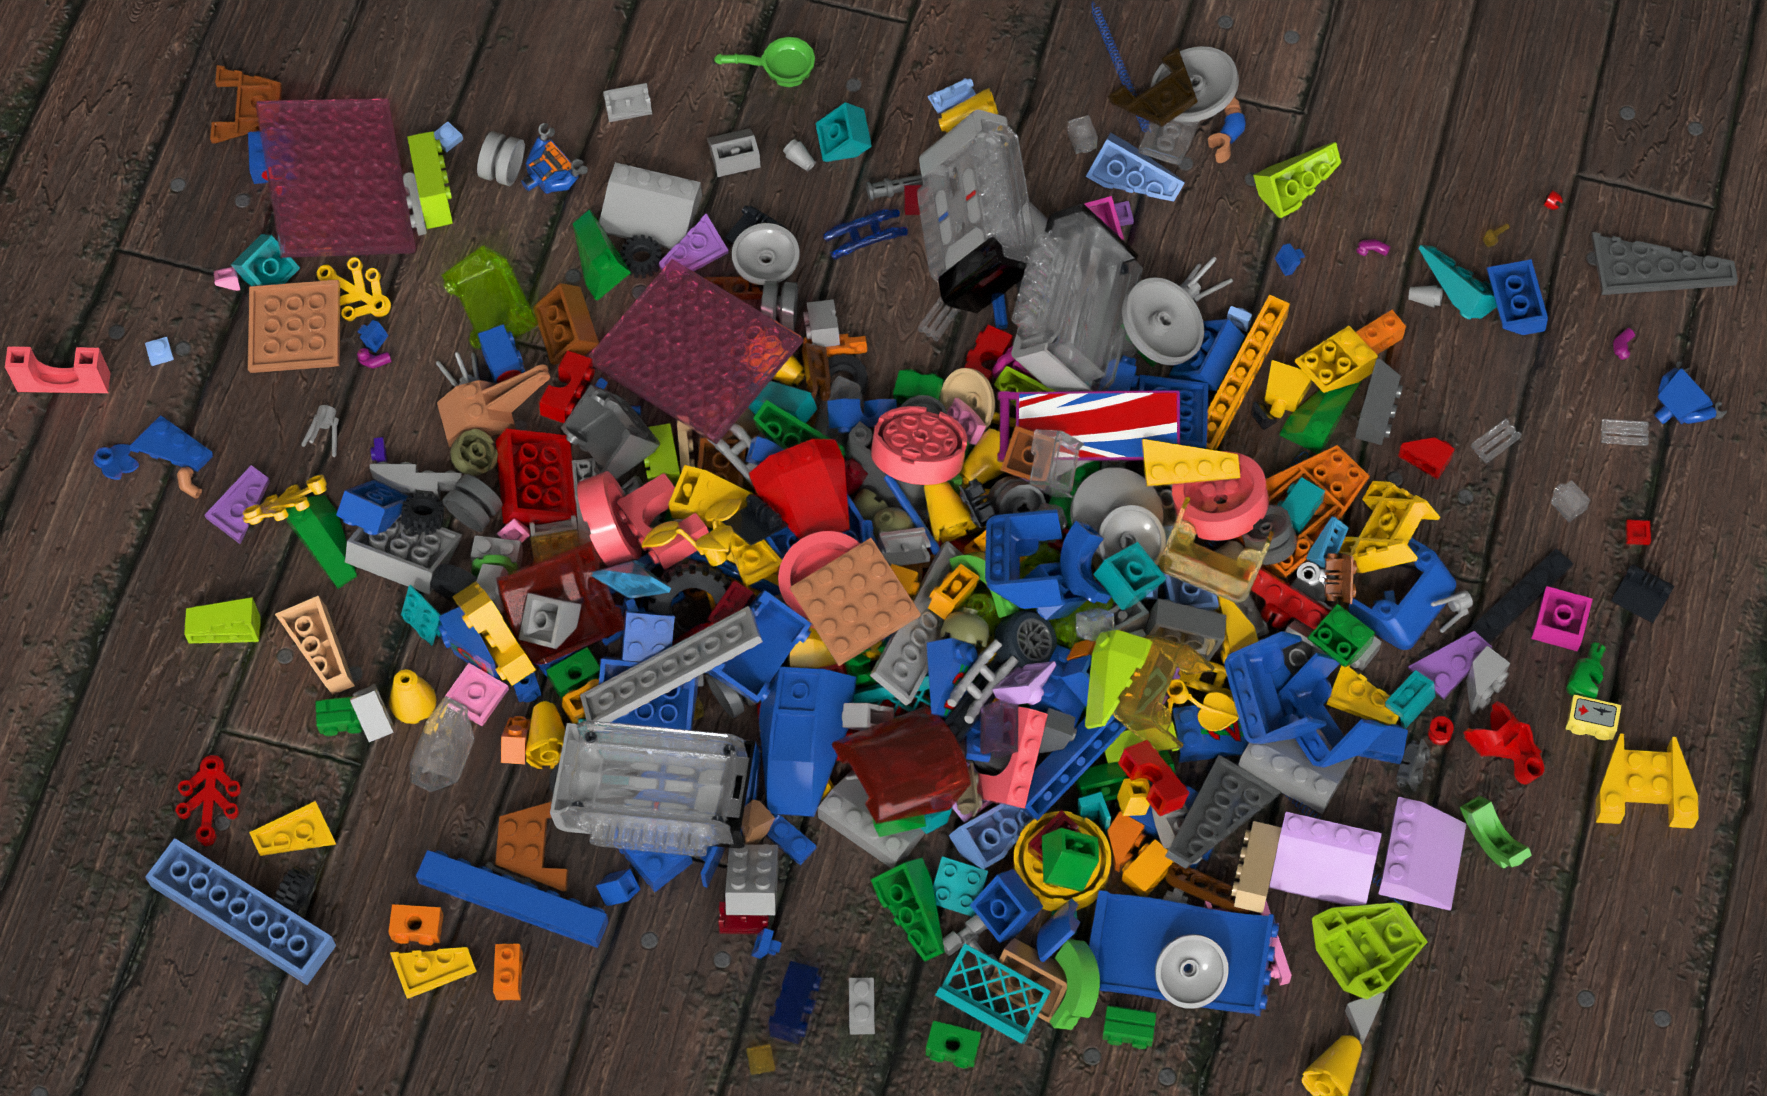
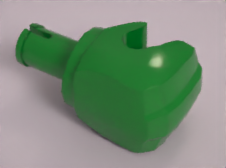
M1592 643L1587 657L1580 658L1575 664L1566 686L1568 694L1572 697L1578 695L1596 699L1598 687L1592 680L1598 685L1603 680L1604 668L1600 661L1606 650L1603 645L1598 649L1600 643Z
M871 648L866 649L844 663L847 675L856 677V686L864 687L877 683L870 676L872 669L868 662L871 659L863 655L870 652Z

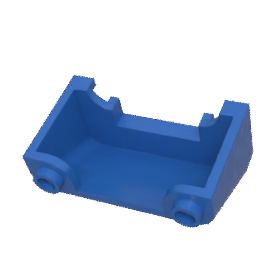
M767 591L759 593L749 606L753 611L763 642L707 671L709 675L755 703H758L759 700L763 702L771 692L768 689L769 682L793 647L799 641L802 643L806 641L811 633L809 627L812 625V623Z

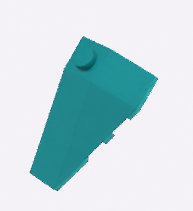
M1420 245L1418 249L1452 304L1460 310L1459 314L1466 319H1482L1497 307L1490 283L1487 281L1482 283L1474 279L1472 271L1455 266L1456 261L1437 248Z

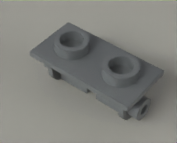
M1421 739L1420 743L1412 740L1411 743L1407 744L1402 760L1410 764H1401L1396 776L1397 785L1406 787V784H1409L1413 792H1416L1418 784L1422 782L1425 763H1428L1430 759V749L1424 739Z

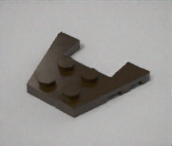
M1178 48L1161 59L1163 65L1171 72L1170 75L1137 98L1123 85L1108 96L1110 103L1161 127L1195 105L1198 100Z

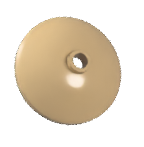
M973 368L955 370L947 377L943 384L940 402L947 411L954 399L959 398L982 419L986 425V430L992 421L995 410L994 393L988 379L981 372Z

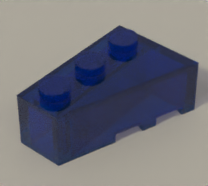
M790 961L782 982L780 997H777L775 1002L776 1010L774 1016H770L768 1021L770 1037L799 1044L801 1037L805 1038L809 1023H806V1018L808 1014L812 1015L816 1002L812 1000L815 991L819 992L822 984V977H819V968Z

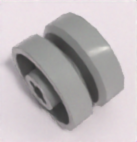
M491 131L485 138L477 164L478 177L489 181L496 178L499 184L509 187L513 185L523 163L524 141L512 136L506 140L504 134Z

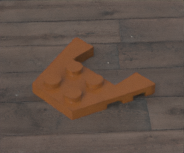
M217 65L216 86L238 87L235 121L212 122L211 143L222 142L246 135L248 132H256L279 125L282 85L280 82L256 75L254 77L243 74L242 71H231L225 69L224 66Z
M552 802L499 816L496 865L560 891L567 892L569 870L544 868L547 819H552L550 814Z

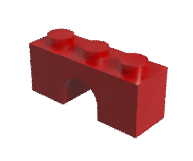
M987 325L984 332L980 331L976 339L977 345L975 349H970L966 357L967 363L964 368L978 370L988 379L991 385L993 371L984 368L982 364L988 360L997 361L999 357L1005 354L1012 347L1013 335Z
M567 350L558 366L559 381L568 385L561 388L548 385L539 401L541 416L565 423L576 407L578 399H581L585 394L586 384L588 381L591 382L593 380L595 369H593L591 358Z
M1145 740L1125 748L1118 764L1131 781L1144 778L1153 783L1146 800L1159 817L1181 809L1189 795V791L1151 743Z

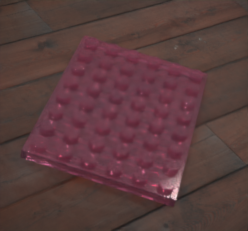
M388 99L257 101L256 111L281 258L415 253V241Z
M671 259L589 354L588 358L592 359L594 368L717 444L804 340L797 333Z

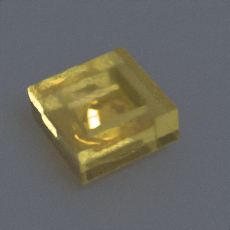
M771 1044L746 1049L751 1075L775 1071Z

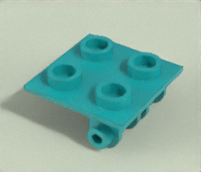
M409 585L401 616L406 623L410 624L418 632L422 639H425L432 646L435 636L441 637L438 626L441 625L439 620L441 615L412 585Z
M942 856L933 885L936 905L971 917L975 916L976 913L970 904L983 891L988 879V870Z

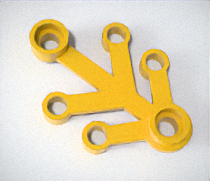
M353 257L347 263L348 268L353 273L355 286L336 275V271L329 265H322L318 268L317 278L320 281L339 280L340 288L350 293L340 296V306L361 300L367 303V305L355 309L351 306L344 307L341 315L345 320L353 321L356 317L370 313L375 317H384L390 312L391 302L386 296L382 295L380 285L381 274L375 268L368 269L365 274L366 279L371 282L373 296L366 293L361 270L363 264L358 258ZM354 262H358L356 268H352ZM328 270V274L322 276L323 271ZM375 272L376 277L370 279V275ZM382 302V307L376 309L377 303ZM352 310V315L346 317L347 311Z
M317 475L310 478L306 482L308 487L300 490L298 485H292L279 498L276 494L271 495L261 505L256 504L246 508L242 512L244 515L243 521L254 525L261 522L263 518L273 516L276 521H280L288 517L287 507L295 506L297 511L308 508L310 504L307 497L302 496L311 492L314 495L325 492L327 490V482L324 476Z

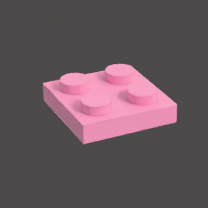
M468 663L442 699V702L480 726H483L509 690V687Z

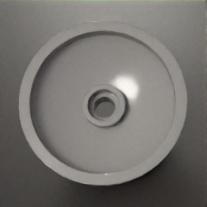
M771 223L757 224L747 228L737 237L732 248V261L736 271L747 281L759 285H764L765 281H777L779 283L788 278L796 269L800 256L798 243L792 233L782 226ZM764 260H770L769 263H763Z
M1136 505L1122 506L1111 511L1099 526L1098 533L1104 539L1098 546V551L1103 561L1127 548L1123 543L1125 538L1129 541L1128 547L1138 542L1156 565L1161 561L1165 552L1166 536L1161 522L1151 511Z
M1198 934L1183 935L1169 942L1160 952L1155 965V980L1158 989L1168 1001L1182 1008H1199L1209 1004L1220 995L1228 979V962L1223 950L1210 938ZM1191 964L1190 970L1184 971V966Z

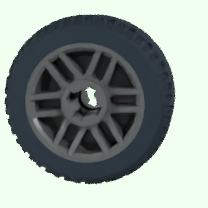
M1031 610L1020 611L1005 617L997 626L994 640L996 639L1002 645L996 652L998 657L1006 662L1011 656H1014L1019 661L1015 668H1023L1027 664L1049 662L1057 647V637L1051 623L1042 618L1036 611Z

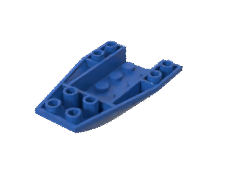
M780 667L769 682L768 689L771 692L763 702L761 701L759 713L767 809L771 814L814 817L848 731V728H843L842 712L844 703H853L856 677L826 669Z

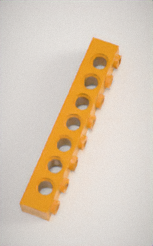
M1272 295L1268 296L1208 408L1206 449L1216 451L1288 317L1290 303Z

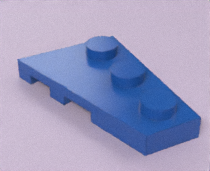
M161 415L129 446L133 452L139 453L140 451L149 454L150 457L155 459L162 458L180 467H190L196 472L213 457L212 451Z

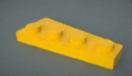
M1141 440L1146 487L1240 478L1238 454L1153 440Z

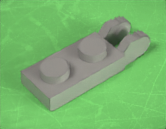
M408 172L403 176V183L408 195L406 196L408 208H413L414 213L410 215L412 228H417L418 236L425 235L427 230L415 174Z

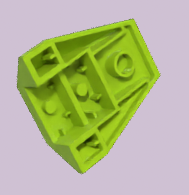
M1397 902L1335 907L1312 918L1316 951L1343 991L1367 1000L1386 991L1427 944V940L1407 911Z

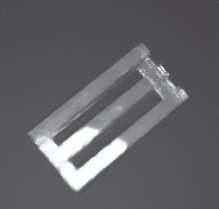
M942 294L918 326V331L921 333L925 332L926 336H932L933 340L938 341L960 311L961 304ZM944 302H947L946 306L937 316L933 324L930 326V328H928L927 325L935 316V314L940 309L942 304ZM952 306H954L953 309H952V310L950 311V313L948 314V316H947V317L945 318V320L942 322V324L940 325V327H939V328L937 329V331L935 332L934 330L937 328V326H938L939 323L942 321V319L944 318V316L947 314V312L950 310V308H951Z
M1506 418L1472 443L1471 448L1485 463H1488L1520 439L1522 434L1519 431L1516 432L1515 427L1510 425L1509 420ZM1504 428L1506 429L1493 440L1484 445L1482 448H1479L1481 445H1483L1485 442H1487L1501 430H1503ZM1507 435H1512L1509 439H1507L1505 442H1503L1489 454H1484L1487 450L1496 445Z
M1602 419L1601 443L1647 446L1649 443V422ZM1606 433L1619 434L1621 436H1607ZM1637 435V436H1642V438H1637V437H1622V436Z

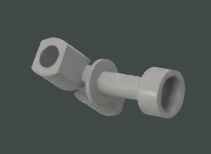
M977 914L965 922L966 927L956 934L952 931L943 938L944 949L948 956L955 953L964 944L987 955L977 942L979 940L978 935L988 928ZM994 954L987 955V956L993 958L994 960L999 961V960L994 956ZM980 958L982 964L988 963L984 959ZM992 964L983 967L985 975L992 973L996 966Z

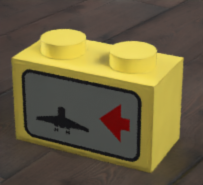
M1574 695L1570 703L1565 729L1571 730L1572 733L1577 735L1588 734L1595 736L1599 740H1613L1617 732L1621 705Z

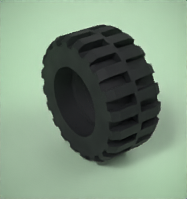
M689 560V564L676 563L674 568L671 569L669 567L663 571L661 577L658 576L661 581L671 588L670 592L649 596L648 611L651 613L672 614L671 603L674 596L688 588H699L707 591L712 595L717 606L730 587L731 579L728 575H723L720 568L717 566L714 568L710 567V564L705 561L702 564H697L696 560ZM674 618L672 641L694 627L683 625Z

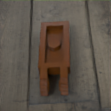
M805 343L802 347L806 383H808L807 392H810L812 397L815 398L818 390L817 385L821 386L820 398L823 401H828L831 393V378L826 347Z

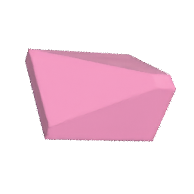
M233 267L214 271L215 285L236 291L240 290L238 274Z
M514 518L497 534L501 539L517 540L522 543L530 536L531 531Z

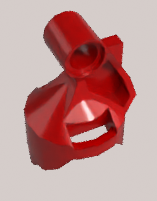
M1496 701L1492 705L1491 730L1468 728L1463 732L1464 738L1481 757L1496 756L1512 759L1514 761L1516 780L1524 785L1529 784L1544 773V764L1540 756L1542 751L1533 741L1530 725L1520 722L1504 703Z

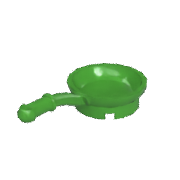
M785 37L769 44L762 58L735 53L731 55L718 54L714 60L720 65L723 63H744L763 66L770 78L777 81L778 85L793 87L800 85L806 77H809L814 67L815 56L813 49L807 42L799 38Z

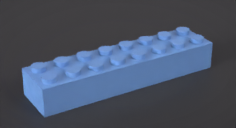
M175 838L146 875V879L152 888L306 985L309 984L336 947L332 936Z

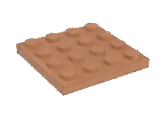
M339 280L249 287L248 371L250 373L339 366Z
M869 538L789 587L838 666L921 616L872 538Z

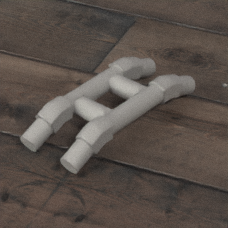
M728 419L725 422V427L740 441L730 448L724 440L714 433H711L707 440L738 469L754 488L748 473L758 465L752 463L746 465L737 456L745 448L750 447L752 438L739 424Z
M996 639L977 657L975 663L954 687L947 701L949 706L955 707L966 690L975 698L964 717L967 723H973L975 717L993 693L992 689L1019 662L1014 656H1011L993 673L985 664L1002 646ZM979 672L989 681L982 691L972 683Z

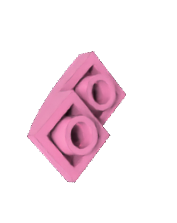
M955 398L952 405L948 408L947 414L957 420L965 429L969 444L976 445L986 425L966 403L959 398Z

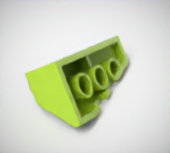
M1336 142L1329 143L1269 166L1253 175L1259 196L1278 218L1298 210L1302 206V201L1316 191L1314 188L1322 180H1326L1341 164Z
M1120 630L1099 634L1092 652L1085 727L1087 729L1106 725L1120 703L1118 698L1125 687L1129 688L1133 681L1130 679L1136 668L1141 669L1152 645L1151 640Z

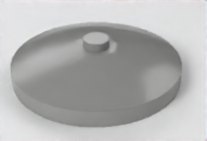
M1200 46L1180 51L1198 102L1173 120L1195 122L1214 116L1232 101L1237 92L1239 75L1234 61L1225 52L1212 47ZM1163 63L1154 74L1151 87L1171 74Z
M1147 278L1137 283L1127 292L1122 305L1123 323L1129 338L1141 353L1160 364L1178 365L1189 360L1199 351L1204 338L1203 319L1196 303L1184 289L1166 279Z
M1107 468L1091 474L1080 484L1072 498L1070 516L1072 525L1075 521L1089 524L1098 532L1102 520L1116 508L1126 505L1143 507L1151 511L1162 525L1163 508L1153 486L1146 487L1145 478L1127 469ZM1125 538L1123 543L1128 547L1129 541ZM1097 548L1094 554L1100 556V553Z

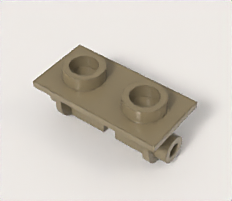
M970 763L967 770H963V767H955L952 777L954 789L964 790V792H956L955 794L957 809L963 815L969 814L971 811L972 817H975L978 809L982 806L981 794L977 793L978 773L974 772L973 763Z

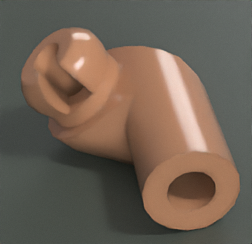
M190 467L180 468L177 473L179 488L193 498H199L202 489L191 481L192 474L194 473Z

